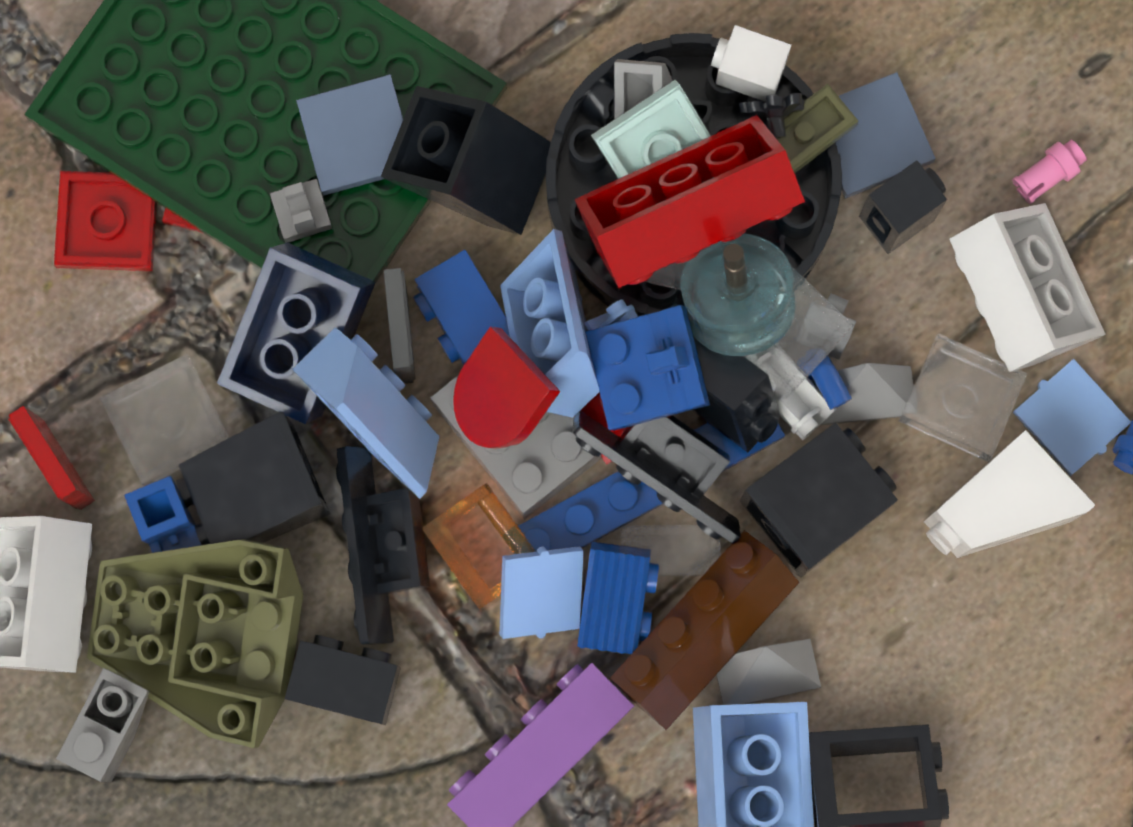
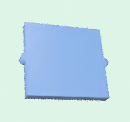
M1075 359L1071 360L1049 381L1041 380L1037 385L1038 390L1013 411L1014 415L1070 476L1095 454H1104L1107 451L1106 445L1131 424V421Z
M542 546L537 549V552L502 556L499 632L502 639L530 635L544 638L546 633L580 629L584 552L580 546L547 550Z

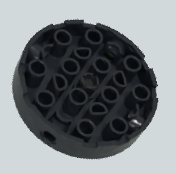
M702 33L672 34L670 38L652 41L643 45L641 42L617 53L588 75L574 91L555 125L547 157L546 192L548 213L552 230H560L563 233L576 277L605 305L609 307L623 299L627 306L633 305L638 317L683 305L686 306L689 316L709 331H717L749 322L767 313L789 297L808 277L827 244L837 216L842 189L841 158L835 142L794 173L805 202L793 207L786 216L776 220H765L746 229L745 233L735 240L720 241L700 250L695 258L687 262L672 263L655 271L649 279L642 283L627 284L618 288L597 252L575 202L576 198L618 179L591 136L615 120L614 62L617 59L665 63L672 80H676L680 84L711 136L753 117L751 114H742L739 103L762 101L716 84L719 68L711 66L720 38L712 37L713 34ZM785 65L775 95L783 96L784 99L790 94L802 93V99L804 100L812 96L814 93L807 84ZM729 244H738L744 250L749 303L741 309H736L729 303L723 250Z

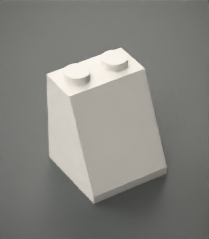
M1025 430L932 513L924 523L930 528L926 535L935 547L945 555L951 551L959 558L1070 523L1089 512L1095 504Z

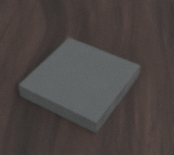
M401 268L385 269L384 279L393 370L404 384L414 383L416 376L404 271H401Z

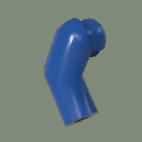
M817 348L808 349L805 351L804 356L797 359L796 365L809 380L815 381L830 410L852 400L838 370L823 350Z

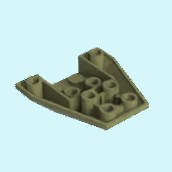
M240 539L100 561L87 659L101 668H106L149 690V699L206 736L251 748L259 747L285 700L293 669L304 594L289 549Z

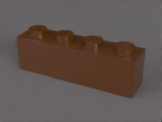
M744 530L739 540L725 550L610 679L639 708L667 730L800 582L776 553Z

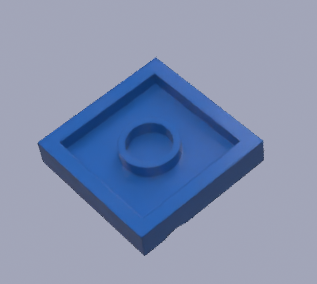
M675 306L585 332L609 430H618L710 405L686 306Z

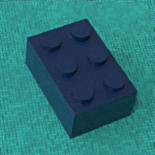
M288 242L270 247L217 384L277 412L283 411L286 416L305 425L321 417L326 405L292 369L335 327L350 340L355 336L376 282Z

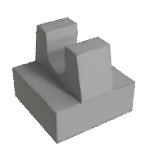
M317 179L304 183L299 182L270 193L286 243L333 229Z

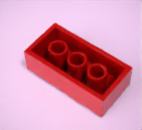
M756 115L575 199V202L597 252L618 288L627 284L642 283L649 279L655 271L672 263L687 262L695 258L700 250L717 242L735 240L742 236L746 229L765 220L780 219L789 214L793 207L804 203L805 200L786 150Z

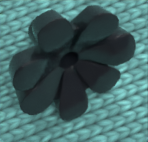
M793 93L784 99L783 96L773 94L766 95V103L764 101L741 102L739 107L742 114L757 115L764 121L766 127L775 138L781 139L786 137L784 118L788 117L790 113L804 110L805 100L802 99V93Z

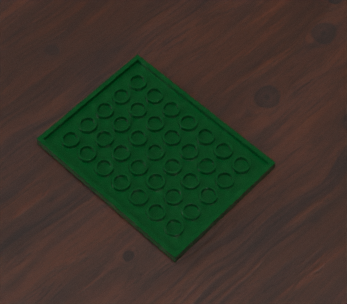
M104 0L24 115L29 121L108 172L116 175L142 194L147 195L156 203L173 212L261 270L270 247L286 243L270 193L299 182L304 183L314 179L318 181L296 100L391 75L402 118L404 119L416 86L486 101L495 107L506 91L507 83L377 0ZM386 179L324 195L323 199L333 229L288 243L377 282L431 200Z

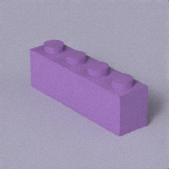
M593 663L585 670L576 664L556 684L562 692L549 705L543 699L539 700L520 719L526 727L513 740L505 734L486 752L485 756L491 762L477 776L469 769L449 789L454 798L447 805L468 827H513L634 707Z

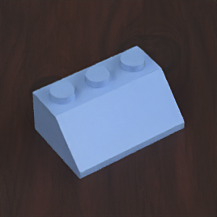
M553 229L500 285L510 338L560 390V393L546 412L573 418L600 391L585 333L588 330L584 324L586 320L575 269L562 231Z
M335 327L292 370L366 449L420 499L428 489L439 441V435L426 422L432 414L413 395L407 399L402 396L400 391L406 385L386 365L379 370L372 361L378 354L362 337L356 334L350 340Z
M807 702L709 705L693 708L698 827H814Z

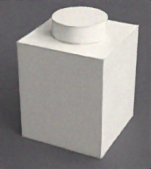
M735 25L730 40L720 38L713 56L711 66L719 68L716 84L766 102V95L776 93L788 60L791 45Z

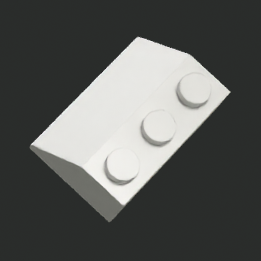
M1046 203L992 214L949 239L955 251L957 265L967 277L975 295L976 307L980 314L985 317L995 340L996 351L1005 362L1009 372L1036 365L1106 335Z
M46 516L0 517V668L76 673L77 660L82 649L80 632L83 609L87 602L85 587L88 560L92 554V524Z

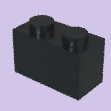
M916 160L870 193L859 217L885 252L889 254L935 221L947 201V198L943 195L946 192L945 185L931 168L924 170Z
M316 634L313 643L300 640L285 699L386 726L401 667L398 665L390 664L392 654L363 647L362 654L359 656L342 651L343 641Z

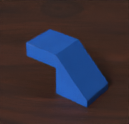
M172 476L124 495L143 542L149 544L152 553L201 546L194 527L196 523L185 505Z

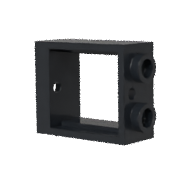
M688 315L710 403L708 406L693 409L692 411L748 453L757 442L763 443L771 437L780 419L769 375Z
M929 724L809 732L814 827H940L942 820L949 819L946 789H938L936 772H942L940 742H931ZM916 751L923 809L838 814L831 757Z

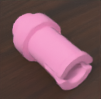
M1070 140L1064 145L1056 142L1045 151L1046 156L1012 179L1016 187L1020 186L1017 188V191L1026 202L1032 204L1035 202V199L1063 179L1068 182L1081 172L1079 166L1086 162L1087 159L1075 141Z

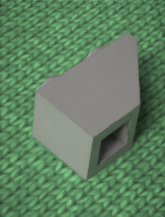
M103 668L56 759L100 782H112L135 738L149 690Z

